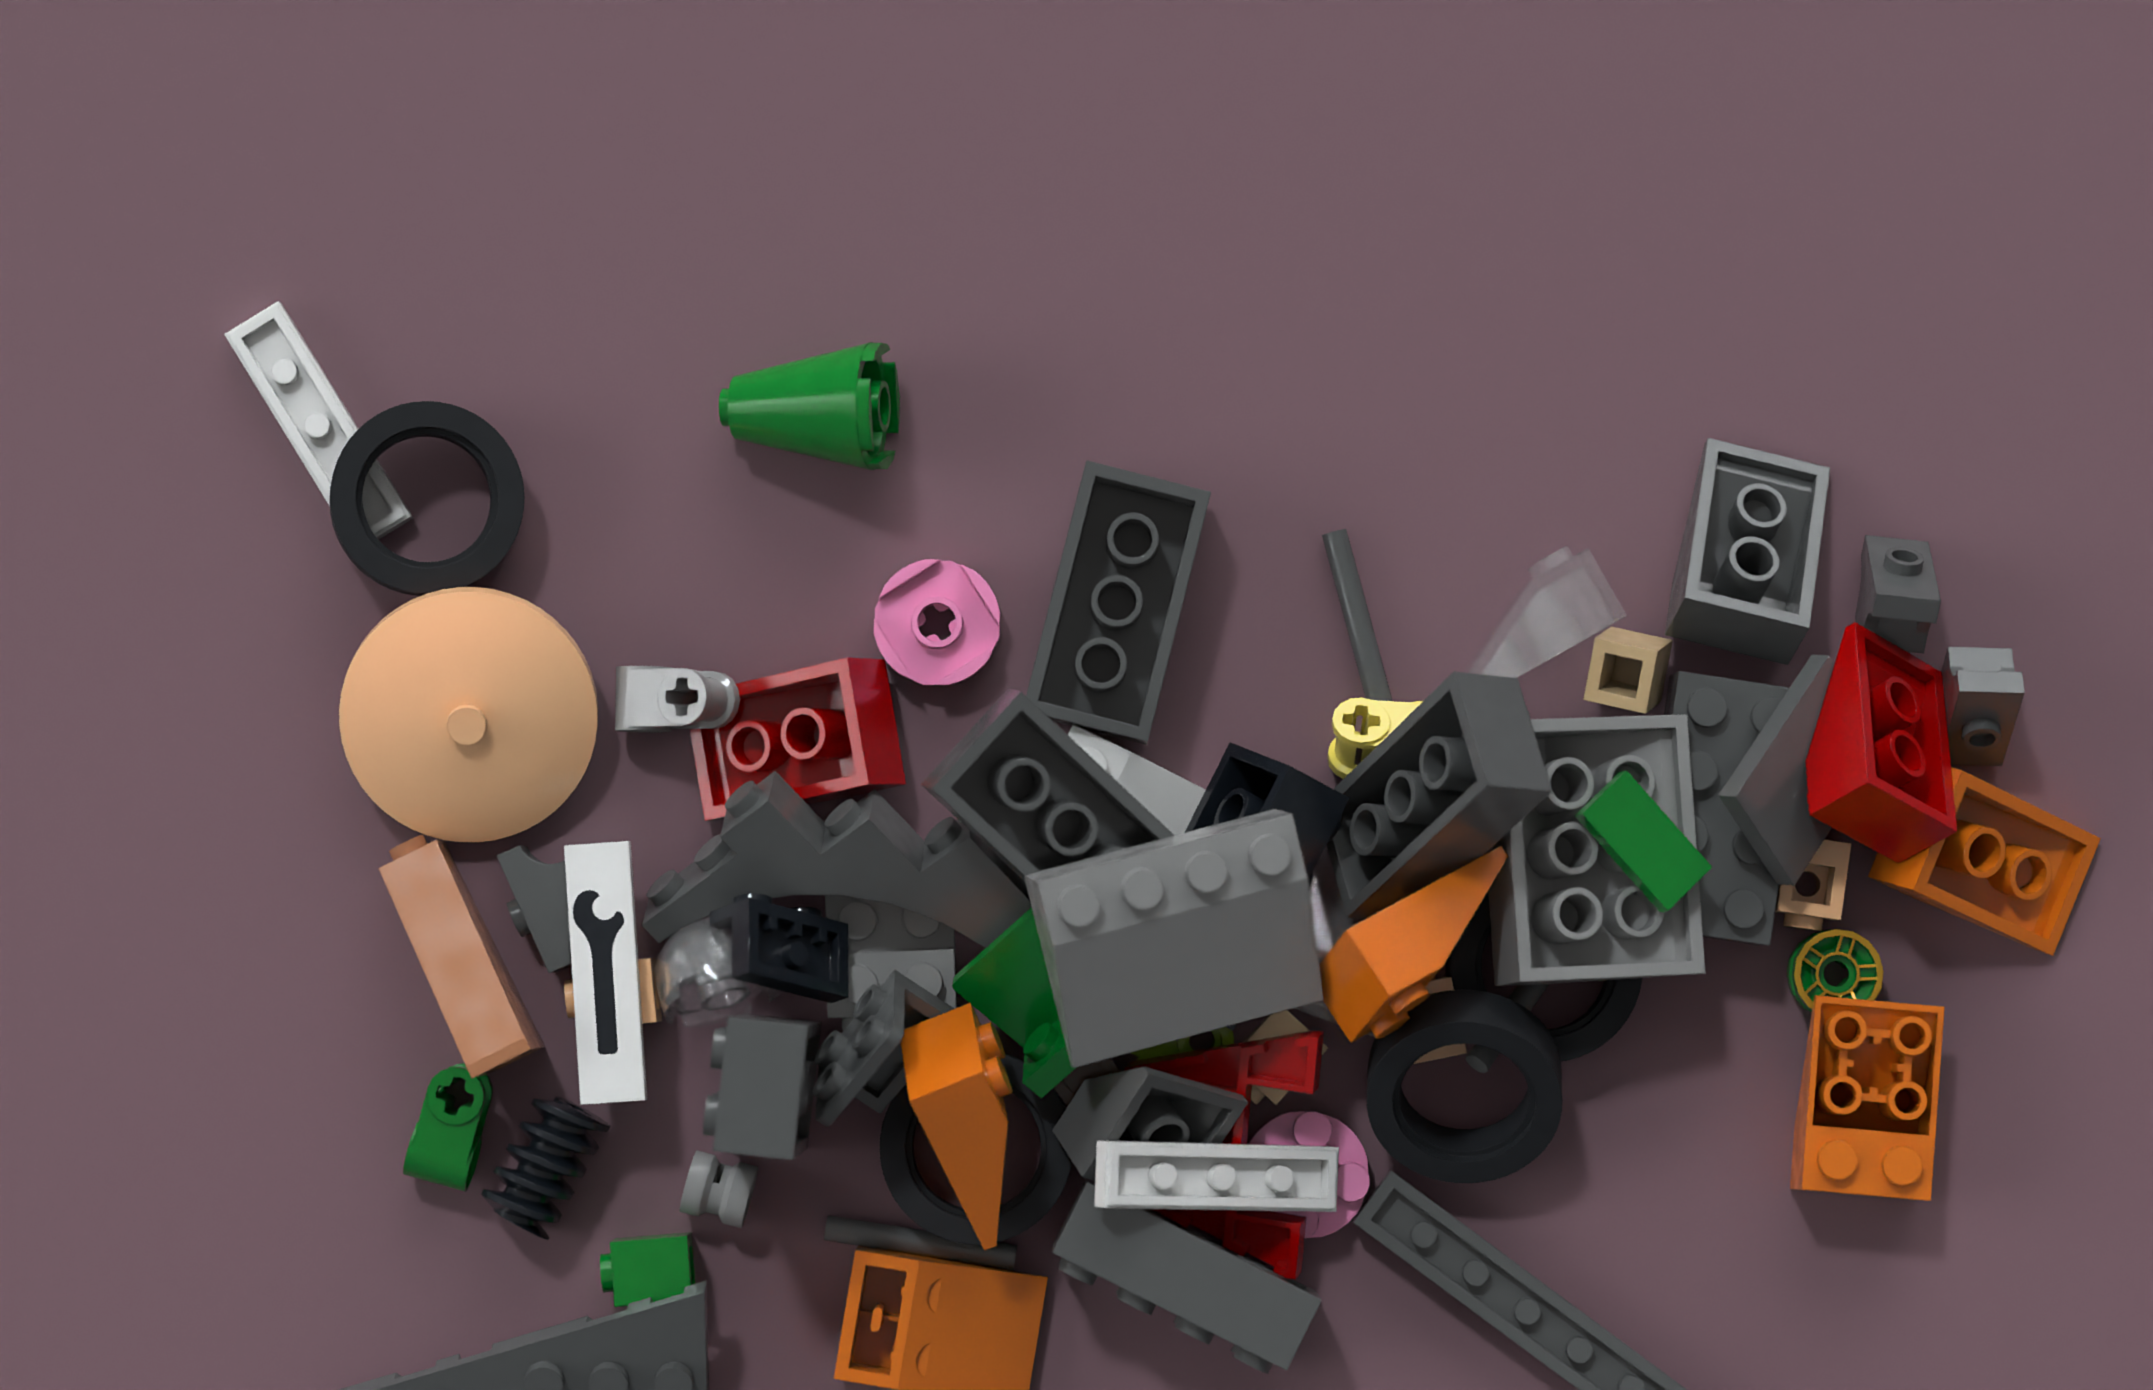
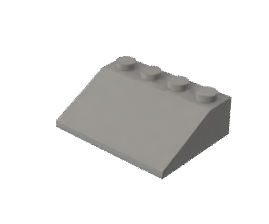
M1687 714L1530 719L1543 763L1548 773L1552 792L1486 852L1487 854L1502 846L1508 855L1507 860L1488 890L1495 986L1558 984L1705 974L1699 881L1669 911L1660 913L1575 817L1619 772L1627 770L1697 849Z
M1273 809L1024 875L1070 1064L1073 1068L1324 1000L1308 877L1291 813Z

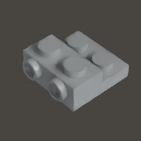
M825 895L826 918L848 924V998L832 1004L827 1003L828 1018H842V1030H845L854 1019L853 1012L863 993L873 984L881 987L894 970L900 972L954 1009L957 1008V992L952 988L953 977L956 975L955 930L940 921L894 904L845 895Z

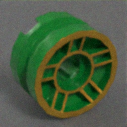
M1827 929L1811 933L1796 945L1788 960L1786 977L1793 997L1802 1008L1812 1013L1815 995L1875 1001L1882 988L1884 971L1880 955L1869 940L1854 931ZM1834 961L1842 968L1848 969V978H1842L1836 987L1828 984L1823 975L1825 967Z

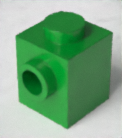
M692 1232L624 1237L612 1240L610 1242V1253L600 1255V1276L603 1293H614L615 1307L628 1306L629 1303L649 1297L655 1302L684 1293L686 1286L696 1284Z

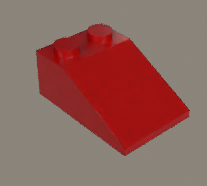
M1854 622L1845 627L1806 758L1809 814L1897 863L1910 858L1957 832L1943 676L1941 671Z
M846 657L737 683L740 703L738 712L730 723L716 729H690L705 821L724 819L726 814L725 803L735 790L748 781H754L757 785L774 771L807 804L866 794L874 789L879 791L906 785L885 659Z

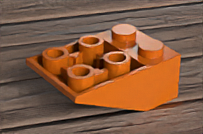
M1814 996L1794 1125L1790 1189L1931 1201L1945 1007Z
M858 1245L854 1253L834 1379L896 1390H1029L1048 1277Z

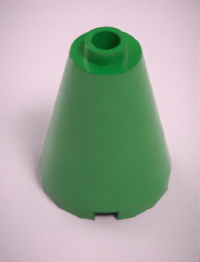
M869 342L735 375L730 382L729 388H723L720 392V422L722 426L730 427L732 436L737 440L868 470L888 469L893 462L895 451H884L886 434L899 433L900 393L895 362H883L881 357L891 349L886 343Z

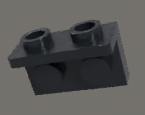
M756 893L736 896L733 899V904L710 912V927L732 932V979L831 1004L848 998L847 923L822 917V912L816 908H787L772 904L770 896Z

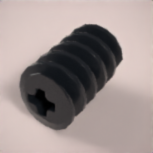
M556 1096L553 1101L533 1099L531 1105L543 1117L541 1124L521 1121L518 1126L531 1140L529 1146L509 1143L506 1148L518 1162L517 1168L496 1166L494 1173L505 1184L506 1188L503 1192L484 1189L481 1193L498 1215L545 1240H549L550 1237L538 1221L557 1223L562 1216L560 1210L550 1199L570 1200L575 1193L572 1187L565 1181L563 1175L582 1178L587 1171L575 1153L595 1155L599 1149L597 1142L587 1131L607 1132L611 1127L606 1121L590 1111L559 1096Z

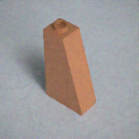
M420 835L389 850L393 861L378 869L471 1078L489 1075L545 1047L445 841L434 840L427 843L424 835Z

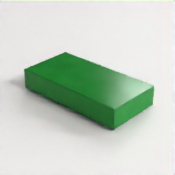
M1627 770L1619 772L1575 815L1578 821L1660 913L1669 911L1712 868L1709 862Z

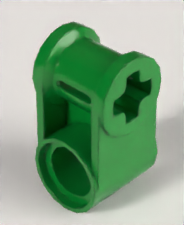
M459 1063L441 1070L431 1079L427 1087L419 1121L414 1128L408 1145L403 1167L404 1175L464 1192L468 1190L478 1163L482 1145L481 1136L492 1100L493 1086L488 1075L471 1078L465 1063ZM462 1078L466 1080L465 1091L474 1095V1101H469L457 1109L454 1107L455 1097L446 1093V1086H451Z

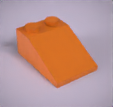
M1951 768L1957 832L1900 863L1877 852L1868 877L1918 901L2044 954L2053 956L2101 838L1963 770Z
M1502 846L1347 929L1321 961L1319 968L1323 1002L1350 1043L1370 1032H1373L1377 1039L1389 1035L1410 1019L1406 1012L1419 1005L1430 995L1426 989L1427 984L1443 967L1508 858Z
M968 1003L904 1029L900 1044L909 1101L985 1251L997 1245L1008 1127L1003 1096L1012 1093V1088L1001 1062V1059L1005 1058V1052L993 1023L988 1022L981 1025L971 1003Z

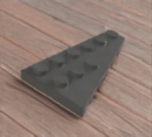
M706 1281L686 1286L684 1293L653 1302L651 1297L628 1304L627 1310L594 1320L585 1316L492 1344L491 1350L461 1359L460 1354L437 1360L435 1367L401 1376L397 1373H392L338 1390H709Z

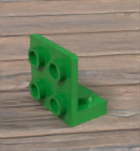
M1031 907L953 977L952 988L1023 1047L1022 1083L1042 1098L1077 1067L1073 1068L1070 1064Z

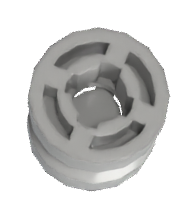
M696 1150L686 1179L679 1212L697 1217L705 1212L718 1215L723 1224L742 1228L752 1199L759 1167L739 1162L734 1166L722 1164L716 1155Z

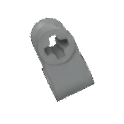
M663 666L616 667L615 731L659 733L672 732V729H716L730 723L738 712L740 703L739 690L734 680L725 673Z

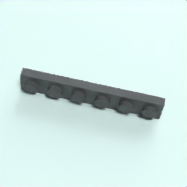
M1389 1170L1352 1220L1353 1223L1577 1389L1687 1390L1393 1171Z

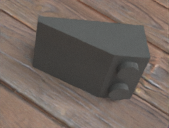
M1707 438L1703 448L1672 581L1665 629L1666 636L1785 665L1789 664L1810 628L1830 467Z

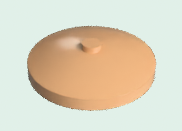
M456 587L427 593L406 602L385 616L369 632L356 651L345 676L339 706V727L345 755L353 774L368 796L385 813L408 828L430 837L454 842H485L506 838L533 827L555 812L572 794L585 774L593 753L598 726V700L593 676L583 653L567 630L544 610L525 599L499 590L480 587Z

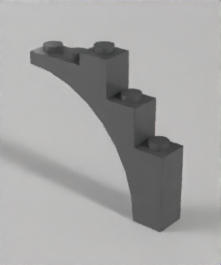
M774 771L757 785L754 781H748L735 790L724 806L726 814L721 834L714 836L706 842L695 855L694 862L681 872L677 873L674 869L669 870L652 884L646 895L648 903L642 926L660 943L695 921L710 916V912L733 904V899L742 894H764L771 898L790 895H845L894 904L935 919L986 948L1031 908V902L1026 882L958 819L955 820L953 817L943 819L932 828L925 840H923L874 789L857 802L853 799L842 802L830 813L824 822L787 782Z

